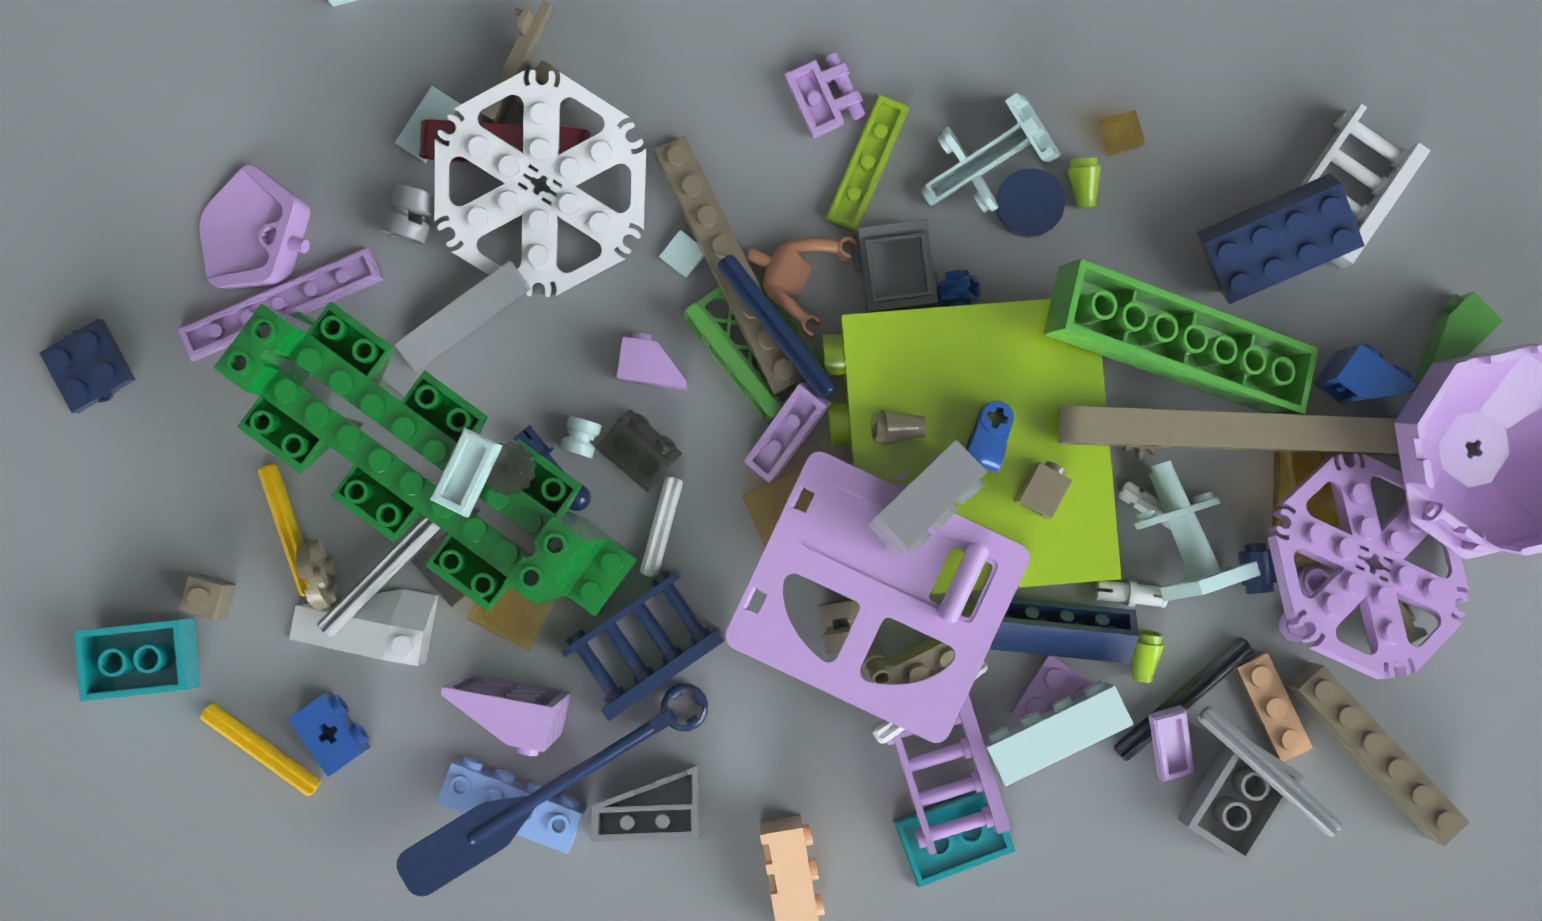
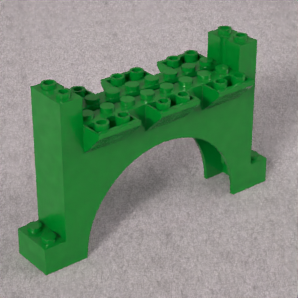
M331 301L316 321L299 311L292 317L262 303L259 305L213 367L245 392L260 395L237 428L299 473L305 471L330 448L345 457L354 465L331 497L392 542H396L422 515L448 533V535L425 566L487 612H490L506 592L513 588L536 606L568 596L593 616L600 614L640 558L587 519L568 511L582 487L580 483L520 439L517 440L500 465L494 463L479 498L535 539L533 543L536 547V552L533 556L479 517L477 514L481 510L480 508L473 507L470 516L465 517L430 500L437 486L362 431L360 428L364 424L363 422L343 417L302 387V383L309 374L313 375L333 392L343 397L362 411L364 415L377 422L397 439H400L442 471H444L463 429L466 428L480 434L488 416L425 370L408 393L403 396L382 379L394 347ZM554 537H558L563 542V548L550 549L549 543Z

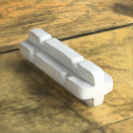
M1131 481L1125 482L1118 493L1119 499L1128 504L1130 502L1134 503L1133 507L1144 513L1155 509L1157 516L1164 514L1159 499L1145 490L1140 492V487ZM1167 521L1161 523L1163 526L1170 529Z

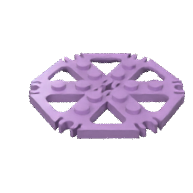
M1353 453L1345 456L1347 466L1342 455L1325 459L1276 505V507L1282 509L1273 512V516L1279 518L1283 523V527L1277 525L1269 528L1268 532L1272 536L1268 537L1286 620L1293 619L1290 623L1292 629L1302 625L1306 626L1307 634L1301 641L1303 643L1315 641L1312 646L1308 647L1309 649L1377 680L1395 677L1393 667L1396 668L1398 677L1416 673L1463 623L1455 620L1465 617V613L1456 608L1455 602L1460 603L1469 599L1467 594L1464 593L1469 591L1462 559L1442 544L1449 569L1446 578H1441L1403 560L1428 533L1410 521L1407 499L1380 526L1370 486L1372 477L1376 476L1405 491L1402 472L1363 453ZM1327 482L1331 483L1342 530L1312 517L1307 511V501ZM1295 552L1336 570L1308 598L1303 595L1294 562ZM1370 558V564L1374 566V569L1376 570L1369 571L1370 566L1366 564L1364 560ZM1398 599L1433 615L1438 621L1437 627L1418 647L1412 646L1407 639ZM1358 604L1360 605L1371 655L1340 642L1336 636L1337 626Z

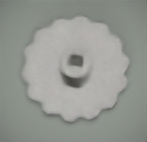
M508 441L506 444L498 443L502 445V448L485 484L492 486V490L495 493L502 492L504 496H510L512 493L518 495L523 489L529 488L530 481L535 478L534 469L536 468V463L532 460L533 455L530 451H526L525 446L522 444L516 445L512 441Z

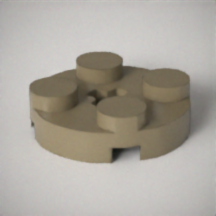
M321 538L301 543L296 549V563L300 579L306 577L310 587L304 590L309 603L316 611L334 606L341 599L339 589L334 581V577L339 575L335 558L333 556L327 557Z

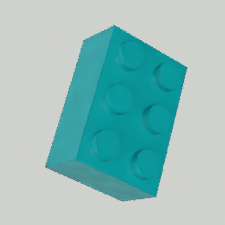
M194 617L74 631L80 702L186 691L201 686Z

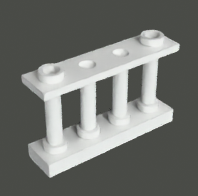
M1360 104L1352 111L1346 109L1337 119L1334 127L1338 130L1298 187L1320 178L1331 161L1371 188V193L1375 196L1369 205L1364 204L1361 206L1347 196L1362 240L1366 246L1431 150L1421 143L1414 145L1408 150L1405 148L1398 149L1358 121L1367 109L1365 105ZM1349 134H1352L1391 161L1390 165L1394 169L1388 177L1383 176L1380 178L1339 149ZM1364 247L1330 262L1340 269L1345 268L1355 262Z

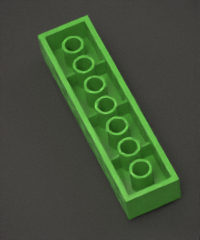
M1084 259L1058 267L1043 335L1250 409L1271 414L1305 415L1319 349Z

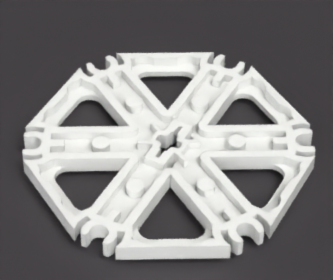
M524 70L455 107L453 110L458 111L464 116L465 119L463 121L456 115L448 114L447 118L455 123L456 130L451 135L443 130H439L437 133L443 140L450 141L449 146L435 139L434 222L443 216H449V220L443 221L437 226L439 231L446 227L454 229L455 237L446 243L447 246L452 247L462 241L464 245L458 250L452 251V253L490 275L499 269L501 265L479 252L477 248L478 239L522 215V260L517 270L531 288L526 294L527 296H532L533 285L535 283H542L545 287V297H549L553 287L551 282L554 281L557 290L555 296L625 260L626 257L620 256L615 251V248L618 247L625 254L631 253L632 249L623 242L625 235L631 234L638 239L641 237V233L637 229L631 228L630 223L636 224L644 230L646 149L640 153L632 154V149L641 147L644 141L640 139L632 143L627 140L626 133L629 129L634 128L635 124L634 122L627 123L620 129L618 124L630 117L561 72H559L560 83L558 88L554 86L556 83L554 71H549L548 82L540 85L536 81V70H530V85L526 86V71ZM509 95L519 96L524 104L523 152L482 127L478 122L479 113ZM571 97L601 115L605 125L603 130L597 135L559 154L560 103L563 99ZM455 157H464L505 184L464 206H457L451 202L449 197L450 162ZM530 164L539 169L538 172L529 167ZM616 164H625L631 170L630 207L627 211L618 213L577 187V185ZM527 174L537 179H540L543 175L548 178L546 184L557 195L546 191L536 194L534 192L535 185L531 182L532 180L524 175ZM556 180V181H558L559 183H561L563 186L561 187V186H559L558 184L554 183L553 181ZM519 182L528 187V189L526 190L519 186ZM543 198L549 200L550 202H552V204L549 205L548 203L543 201ZM558 217L599 242L602 249L600 256L572 272H562L557 266Z

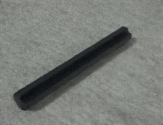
M1238 638L1152 713L1179 705L1187 711L1254 652V649L1247 640ZM1149 716L1114 745L1115 752L1123 760L1129 761L1152 741Z

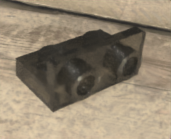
M632 410L619 417L596 446L598 451L647 493L653 489L669 467L682 455L670 438L660 435L650 426L649 421L643 415Z

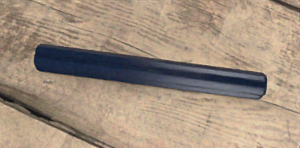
M727 255L722 258L717 264L719 271L809 386L821 399L831 395L836 389L835 383L734 255Z

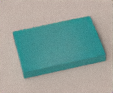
M971 791L926 807L923 810L928 826L931 827L980 812L981 807L986 806L982 792L976 794L975 791ZM916 812L893 820L918 888L1015 852L1008 831L997 834L993 827L987 828L984 825L933 841L937 853L930 855L926 847L920 849L914 832V828L920 826Z

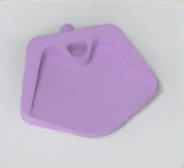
M252 165L242 167L207 204L200 217L199 234L208 282L221 289L275 287L289 281L298 253H307L310 248L309 241L303 239L310 218V208L307 203L264 171Z

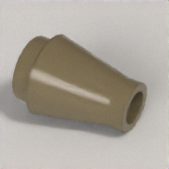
M882 410L881 413L872 415L871 435L873 442H881L885 446L909 439L925 437L926 421L924 416H913Z

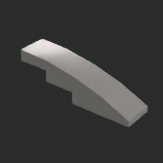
M509 261L394 345L414 372H417L501 312L531 288L513 263Z

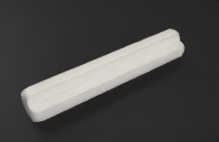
M666 476L664 479L640 568L642 575L657 577L659 574L683 485L681 479Z

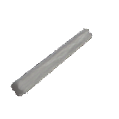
M423 516L318 621V628L328 637H333L440 527Z
M1207 706L1198 715L1200 723L1314 825L1330 837L1337 834L1342 828V822L1214 707Z

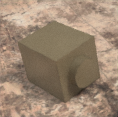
M1047 460L1045 465L1036 463L1014 502L1045 519H1052L1072 480L1064 476L1066 470L1051 461Z
M205 575L188 576L179 611L211 620L226 618L236 584Z

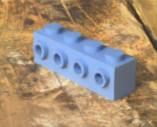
M464 756L463 760L457 758L451 763L436 803L458 812L466 813L486 801L528 796L543 787V785L531 781L528 782V785L516 781V776L502 769H496L495 772L482 767L483 762ZM561 794L560 798L553 796L533 810L517 835L567 854L572 847L586 808L580 806L581 801L566 794Z

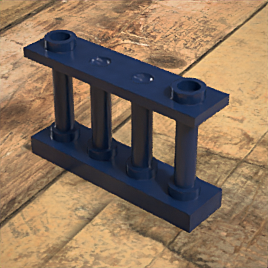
M666 570L651 581L654 588L589 633L585 634L583 629L565 640L569 647L561 651L563 656L567 657L576 650L606 694L604 699L608 704L601 711L608 722L725 641L718 627L711 632L708 627L704 628L673 584L682 577L679 571L671 575L669 570ZM661 591L693 636L690 638L693 645L683 652L679 647H674L645 604L646 601ZM632 611L664 655L662 660L665 664L655 671L651 667L647 668L616 624L617 621ZM603 631L606 632L635 675L633 679L636 684L627 691H624L622 686L617 687L587 643Z

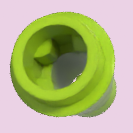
M1097 157L1070 160V168L1067 169L1075 197L1076 208L1097 206L1096 199L1101 166H1098Z
M1138 629L1139 638L1131 658V678L1138 682L1151 683L1165 643L1162 642L1163 634L1152 630Z

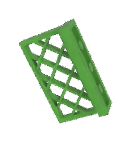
M754 273V275H755V277H756V279H757V281H758V283H759V285H760V287H761L762 281H761V280L758 278V276ZM718 286L699 302H695L685 309L682 319L765 422L769 424L776 417L788 398L781 402L777 395H772L768 384L763 379L762 372L756 371L751 365L752 352L749 346L734 344L730 339L731 326H739L736 320H731L732 312L729 306L727 319L715 318L705 308L713 300L726 301ZM769 299L824 369L823 356L810 340L800 335L799 327L788 313ZM719 324L726 325V332ZM741 351L748 352L747 358L743 355ZM796 385V386L793 387L792 393L794 392V390L796 389V387H797L798 385Z

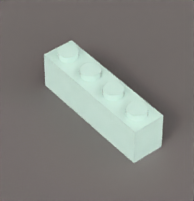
M1097 681L1086 686L1083 689L1085 694L1072 699L1071 696H1066L1051 704L1053 709L1041 715L1039 711L1022 717L1020 719L1021 725L1010 730L1005 726L991 732L988 735L989 740L985 741L984 744L1001 782L1008 786L1134 725L1116 686L1110 683L1104 684L1103 681Z

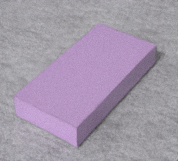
M1179 705L1148 714L1157 777L1162 782L1195 773L1186 709Z

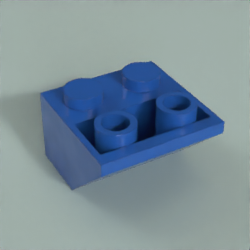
M1359 344L1337 351L1313 383L1340 404L1414 392L1418 387V384L1410 379L1412 375L1406 369L1398 365H1390L1382 359L1383 354L1369 344Z

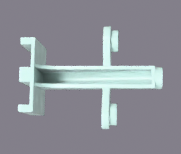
M1015 93L1005 100L1018 123L970 156H968L948 126L941 130L942 134L937 137L939 143L947 154L954 152L960 162L925 184V187L921 189L923 196L931 206L973 181L978 190V193L973 195L977 204L984 213L988 210L993 212L999 207L981 177L982 174L1030 144L1033 145L1042 161L1051 163L1062 156L1026 97Z
M1171 460L1151 466L1152 474H1149L1164 514L1157 516L1155 509L1135 515L1137 521L1134 523L1135 528L1138 530L1167 521L1185 566L1183 580L1160 588L1164 601L1204 595L1261 575L1257 561L1220 568L1194 513L1221 503L1218 497H1214L1212 491L1192 497L1194 504H1190Z

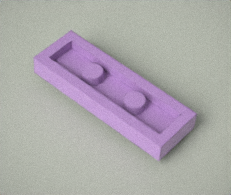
M805 381L799 383L744 462L767 483L775 481L831 403L825 398H819Z

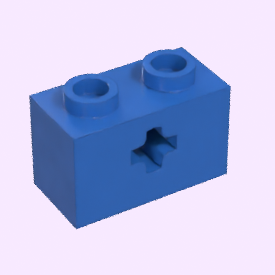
M332 691L321 695L287 719L328 777L371 748L367 742L369 736L365 729L359 723H353L347 714L349 708L346 702L339 695L334 696ZM332 726H335L338 731L333 737H330L327 732L330 731Z

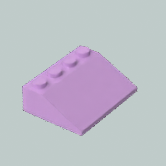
M469 673L443 686L440 695L506 745L517 747V753L538 756L539 751L545 752L563 734L571 692Z

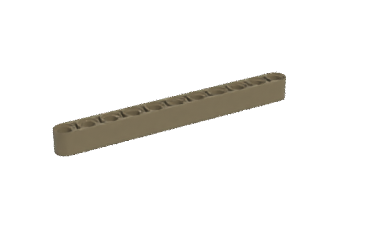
M1093 406L1058 407V444L1399 455L1394 425L1397 418Z

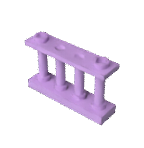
M969 694L954 725L961 724L964 738L959 739L960 743L907 758L901 738L913 735V733L903 730L887 742L888 746L895 744L920 826L915 827L914 832L920 849L926 847L930 855L937 853L933 841L984 825L987 828L993 827L997 834L1012 830ZM963 756L965 759H972L975 772L970 773L971 777L918 793L912 772ZM971 791H975L976 794L983 793L986 806L981 807L980 812L931 827L928 826L922 806Z

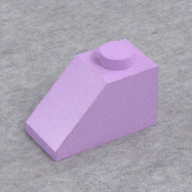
M632 332L631 338L622 337L616 377L619 381L687 391V381L659 343L652 341V335Z

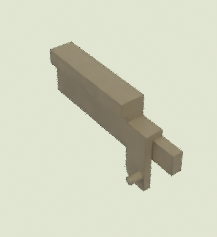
M543 0L535 17H533L530 9L526 7L523 10L517 7L514 9L513 13L520 16L516 26L519 36L494 86L524 70L526 71V78L538 54L536 46L553 11L551 3ZM509 95L481 111L482 121L503 124L516 95Z

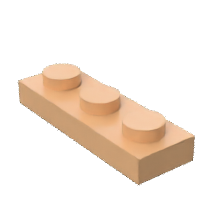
M1263 652L1237 666L1234 670L1276 758L1285 762L1312 749V744L1269 654Z

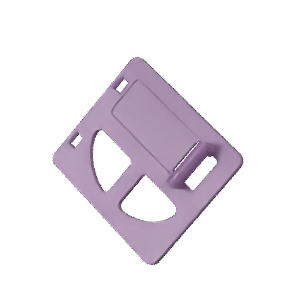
M815 452L807 458L727 628L726 641L735 650L933 743L942 742L947 739L1029 564V552L1021 544L954 514L937 530L931 526L928 532L932 536L917 551L915 550L911 555L904 551L897 557L867 525L903 489L825 452ZM803 488L814 493L806 513L794 509ZM957 547L964 551V556L942 603H934L929 599V594L950 549ZM986 561L992 565V570L971 615L964 617L961 615L962 610ZM789 574H799L859 604V611L838 656L834 660L824 661L818 657L802 641L791 624L783 600V583ZM756 588L767 594L759 613L747 610ZM885 618H892L951 646L954 651L953 660L944 669L919 681L902 684H883L866 681L860 675L863 661Z

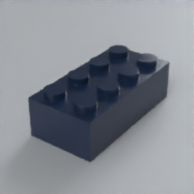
M1330 173L1196 232L1219 290L1229 304L1365 246L1343 185Z

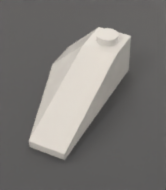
M409 589L376 593L333 637L325 635L317 626L318 621L332 607L316 611L310 603L295 605L289 640L375 659L419 666L427 662L439 595Z

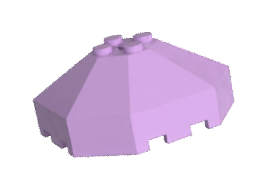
M1524 343L1432 363L1394 422L1410 521L1463 559L1500 551L1524 556L1542 552V343ZM1477 441L1476 449L1479 451L1478 455L1467 457L1468 449L1465 447L1466 443Z

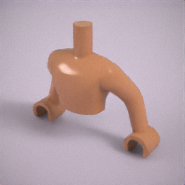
M820 237L786 240L776 248L771 256L754 248L750 250L747 261L764 268L761 283L763 293L800 323L799 333L805 339L809 340L815 337L813 332L807 330L805 324L811 323L814 326H820L821 321L816 315H808L789 296H799L813 266L805 261L799 253L809 251L835 253L840 261L847 262L851 260L852 256L844 252L842 246L856 249L857 242L852 237H844L840 241Z

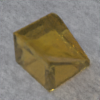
M1136 110L1104 118L1098 124L1107 157L1139 149L1145 143Z

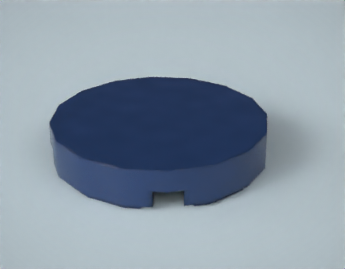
M1036 168L1021 169L1008 176L1000 186L996 197L999 207L996 211L1000 221L1003 222L1011 233L1025 238L1040 237L1052 230L1062 218L1065 208L1064 191L1058 180L1048 172Z

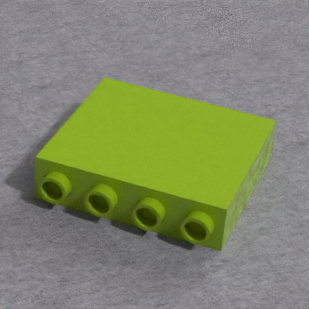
M1051 299L841 315L839 333L822 335L824 371L827 375H843L845 403L830 404L827 409L831 446L848 444L850 465L891 484L911 483L934 461H927L928 459L940 455L955 440L966 448L978 413L985 404L995 401L1004 402L1012 409L1014 421L1007 440V448L998 473L988 471L979 479L984 484L983 487L962 505L956 502L954 506L958 511L955 514L1021 544L1028 550L1030 556L1029 564L1018 587L1121 579L1110 446L1058 444V407H1107L1102 355L1043 335ZM998 408L995 412L987 414V418L992 420L991 426L993 428L996 424L1004 422V418L999 416L1000 410ZM882 410L913 416H924L926 421L925 437L909 439L885 446L881 442H873L871 435L872 415L881 413ZM1047 460L1063 467L1066 470L1064 476L1072 480L1052 519H1045L1014 502L1034 464L1042 463L1045 465ZM907 471V475L903 480L894 478ZM957 547L950 549L930 594L947 593L964 556L963 550ZM985 561L972 591L983 590L992 570L990 563Z

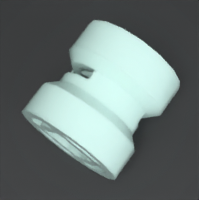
M569 415L566 426L568 428L567 433L570 435L569 437L562 438L559 449L592 458L595 447L590 442L599 436L602 425Z

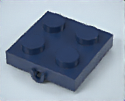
M96 319L81 329L74 330L72 334L65 335L64 339L39 353L71 413H80L97 402L104 403L114 397V392L136 380L104 320Z

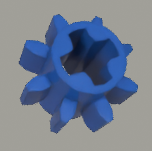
M958 269L945 272L946 281H942L938 285V298L945 307L973 305L972 301H977L980 298L981 288L979 281L974 275H969L968 270L961 271Z

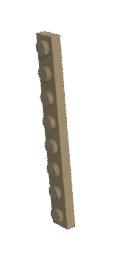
M686 136L655 148L653 154L772 395L774 396L804 382L805 379L717 268V264L722 258L727 255H734L761 289Z

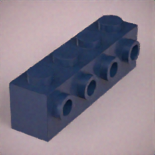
M1013 597L990 647L991 650L1130 664L1139 638L1136 610Z

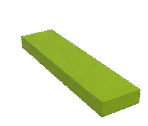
M878 94L825 221L857 233L910 106Z

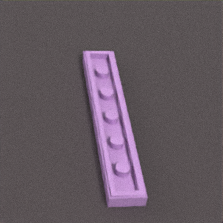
M366 247L177 329L190 360L196 361L229 347L261 303L294 317L298 311L306 314L329 304L330 301L334 302L383 281V278L371 250Z

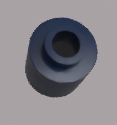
M1266 543L1245 544V551L1238 552L1239 564L1257 561L1261 573L1259 576L1241 582L1246 587V593L1274 592V583H1277V577L1270 549L1266 548Z

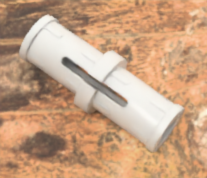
M1108 580L1096 581L1095 583L1096 589L1109 590V592H1094L1095 601L1125 603L1126 607H1135V604L1161 608H1165L1168 602L1164 601L1163 598L1153 596V594L1162 595L1160 588L1165 585L1137 584L1136 580H1127V583Z

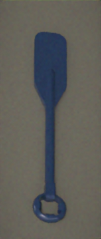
M680 683L672 686L665 693L661 701V713L530 795L483 802L408 847L397 859V870L407 889L416 896H427L501 851L511 843L537 806L655 733L657 734L668 726L677 731L686 732L698 728L705 721L708 714L706 695L699 687L693 684ZM683 689H688L694 692L692 698L695 700L696 705H701V713L699 717L693 715L691 718L686 719V725H679L675 723L677 718L672 709L668 710V702L670 697L676 700L679 696L683 695Z

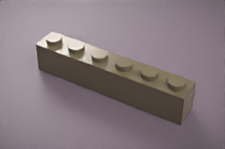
M1309 662L1285 685L1428 839L1446 846L1470 823L1324 665Z

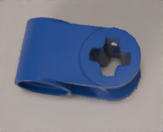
M1000 401L985 404L980 409L973 432H971L965 448L986 470L998 473L1007 448V440L1014 421L1012 409L1009 405ZM998 408L1000 410L999 416L1004 418V422L996 424L993 428L991 426L992 420L987 418V414L995 412Z

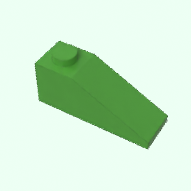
M1474 291L1461 296L1457 293L1441 306L1444 311L1434 321L1414 380L1418 385L1432 363L1468 356L1503 322Z

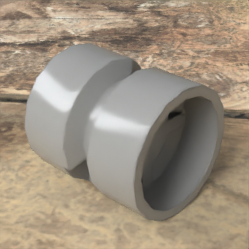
M395 184L389 201L393 210L386 212L381 231L408 242L424 245L430 228L426 220L434 215V195L411 186Z

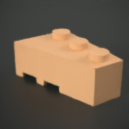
M801 815L760 822V838L764 848L765 866L769 878L775 921H819L818 916L825 915L821 893L814 894L812 881L819 880L816 859L808 858L806 847L813 845L810 824L803 825Z

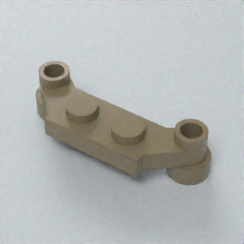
M967 601L961 615L969 617L975 604ZM935 638L925 641L891 659L885 656L882 649L870 647L861 670L865 676L875 683L902 684L915 682L930 677L944 669L953 660L954 651L951 646Z

